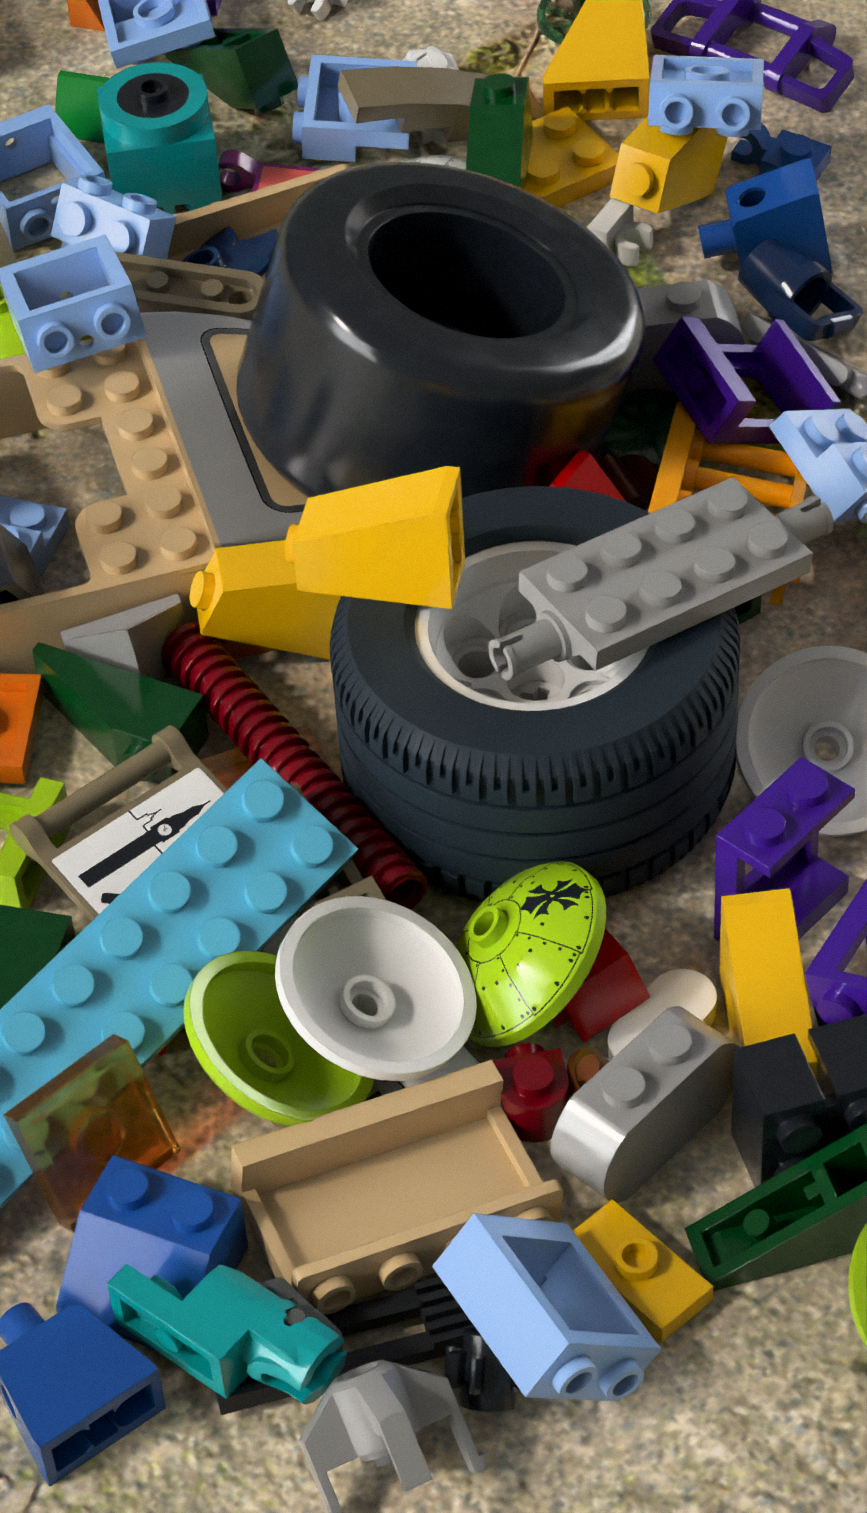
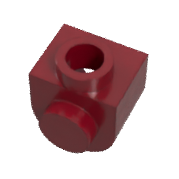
M536 1043L516 1045L506 1052L504 1058L493 1060L503 1079L501 1107L521 1141L531 1143L548 1141L552 1139L558 1119L569 1102V1080L561 1048L544 1051L543 1047Z

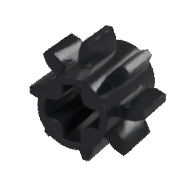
M475 1326L464 1329L463 1346H446L445 1377L448 1378L452 1389H460V1406L484 1412H504L515 1408L516 1391H521Z

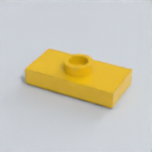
M613 1199L573 1230L648 1332L659 1342H664L713 1301L714 1286Z

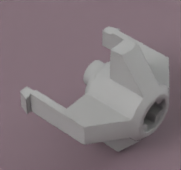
M377 1360L351 1369L331 1382L299 1439L300 1446L327 1513H343L327 1472L358 1457L362 1461L373 1460L376 1467L393 1463L404 1491H409L432 1480L415 1434L421 1428L445 1417L449 1421L469 1471L476 1474L486 1469L485 1453L476 1450L447 1377L395 1362Z

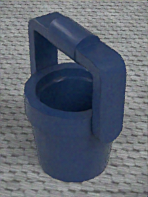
M769 238L755 247L743 262L738 273V281L768 312V317L771 320H784L790 330L807 341L829 339L846 334L855 328L863 314L862 307L832 283V275L817 261L808 260L775 238ZM821 303L833 312V314L823 316L818 320L811 317Z

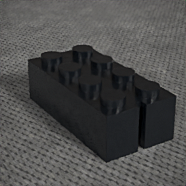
M867 1014L808 1029V1040L833 1091L832 1094L823 1095L795 1033L734 1049L731 1134L754 1187L759 1186L867 1124Z

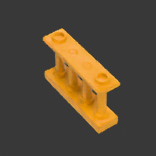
M677 401L649 505V513L693 495L694 490H705L732 477L761 504L789 509L803 502L805 489L809 485L786 452L748 444H709L699 428H696L697 425L682 403ZM701 460L795 479L794 484L789 485L699 467ZM800 577L788 583L799 585ZM786 584L772 590L769 604L782 606Z

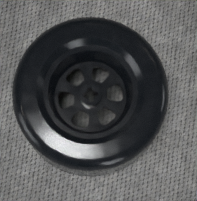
M383 162L355 166L336 172L303 192L292 204L281 224L238 365L236 386L238 407L250 436L265 459L285 480L308 498L444 466L460 467L462 498L504 488L550 487V484L579 450L590 453L596 462H599L643 352L646 331L645 313L631 276L609 247L575 218L541 197L500 179L457 167L418 162Z

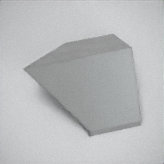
M177 593L61 631L60 634L65 649L68 652L164 682L171 669L166 666L162 659L163 644L175 629L187 624Z

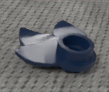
M226 227L208 239L198 250L190 253L182 261L250 271L262 276L267 272L278 237V231L273 229L249 239L238 240L234 230Z

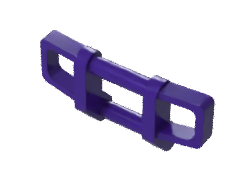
M672 0L650 29L654 48L678 56L759 59L725 46L737 28L748 27L753 23L788 35L791 38L773 62L764 61V87L766 90L784 95L821 113L829 112L854 79L852 58L832 46L836 37L835 25L823 20L808 21L762 4L761 0ZM685 16L706 18V22L693 39L671 33L679 20ZM812 57L836 70V73L824 88L817 89L796 80Z

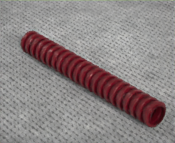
M196 622L184 624L175 629L167 637L162 647L161 655L166 666L182 681L186 689L203 694L205 711L210 714L221 730L230 737V740L240 749V752L250 761L252 766L262 758L288 784L298 783L308 802L358 848L353 862L363 879L372 876L387 901L412 910L426 893L428 885L426 875L416 867L412 859L394 842V839L383 830L382 825L375 818L371 817L370 812L361 805L358 798L351 794V790L341 782V779L330 769L329 765L310 747V744L300 735L298 730L290 724L289 720L270 701L268 696L260 690V687L250 679V676L231 657L230 653L221 646V643L216 638L201 635L199 623Z

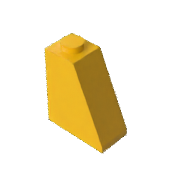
M586 0L543 75L544 116L567 106L583 121L646 118L648 116L650 75L642 0Z
M647 116L621 143L609 197L659 214L714 195L728 137L716 134V128L693 127V132L686 135L665 134L660 132V126H648Z
M444 466L308 498L300 523L290 524L285 542L286 562L295 564L297 591L452 609L465 566L460 467Z
M286 540L215 549L205 571H198L196 573L190 590V604L193 608H197L201 635L330 660L331 629L341 596L297 591L295 564L287 563L285 559Z
M790 888L721 896L719 984L731 1040L741 1048L795 1033L817 1079L818 1061L808 1040V1029H812Z

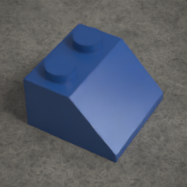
M112 1155L80 1209L56 1304L57 1313L69 1305H83L122 1338L151 1348L115 1323L107 1283L127 1263L149 1279L153 1275L164 1278L175 1287L184 1299L218 1265H224L236 1270L249 1247L241 1198Z

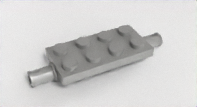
M732 477L525 568L519 572L518 591L533 605L537 617L535 623L502 638L497 637L489 642L488 650L493 667L497 673L502 671V678L504 680H511L518 674L551 659L556 662H562L581 655L597 671L810 573L813 552L804 544L832 533V513L825 502L820 504L821 498L811 496L804 500V502L773 515Z

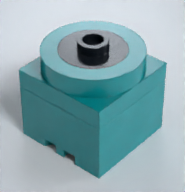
M144 63L118 72L103 87L96 88L109 177L113 183L112 190L122 194L137 193L151 197L157 201L156 208L163 207L165 212L172 215L175 214V205L185 204L192 211L217 201H223L216 141L203 73L197 74L185 66L174 63Z

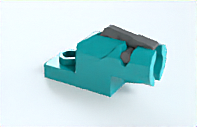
M126 1263L107 1283L115 1323L225 1399L249 1375L263 1384L291 1395L306 1405L320 1398L345 1366L347 1353L343 1351L345 1340L342 1337L341 1331L281 1277L258 1283L241 1271L224 1265H218L183 1299L175 1287L164 1278L153 1275L149 1279Z

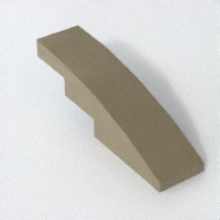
M391 66L341 70L338 88L355 124L396 119L402 133L441 128L447 141L455 142L468 140L469 110L475 78H486L489 74L433 67ZM530 89L533 121L543 117L544 114Z

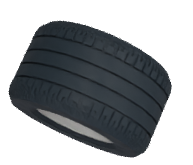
M527 486L504 488L462 498L465 566L452 609L341 596L331 629L330 663L343 783L351 790V794L358 798L361 805L370 812L371 817L381 824L383 830L412 859L416 867L426 875L427 882L431 886L440 888L445 892L454 893L456 896L483 903L500 885L516 874L534 866L556 861L571 862L590 873L599 882L605 898L629 891L636 886L644 884L645 881L652 880L657 875L667 871V868L673 867L678 860L683 859L688 852H691L715 823L731 789L736 769L735 751L740 662V630L735 607L597 671L581 655L562 662H556L551 659L518 674L511 680H504L502 678V671L497 673L490 660L489 642L497 637L502 638L535 623L537 617L533 605L518 591L519 572L650 513L625 501L603 494L562 487Z

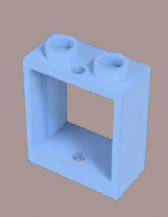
M49 104L0 122V182L52 162L67 179L64 182L79 181L80 175L83 174L105 178L102 168ZM14 138L10 145H5L9 139ZM63 182L11 202L8 201L0 190V221L13 252L52 237L51 231L59 197L54 199L53 197L60 194Z
M106 234L0 268V284L9 313L34 374L147 337L132 284ZM64 292H69L65 297L60 296ZM85 335L93 337L92 342L86 346L81 345L80 339Z
M474 1213L432 1266L525 1397L619 1401L630 1395L640 1386L644 1379L643 1371L662 1350L567 1223Z

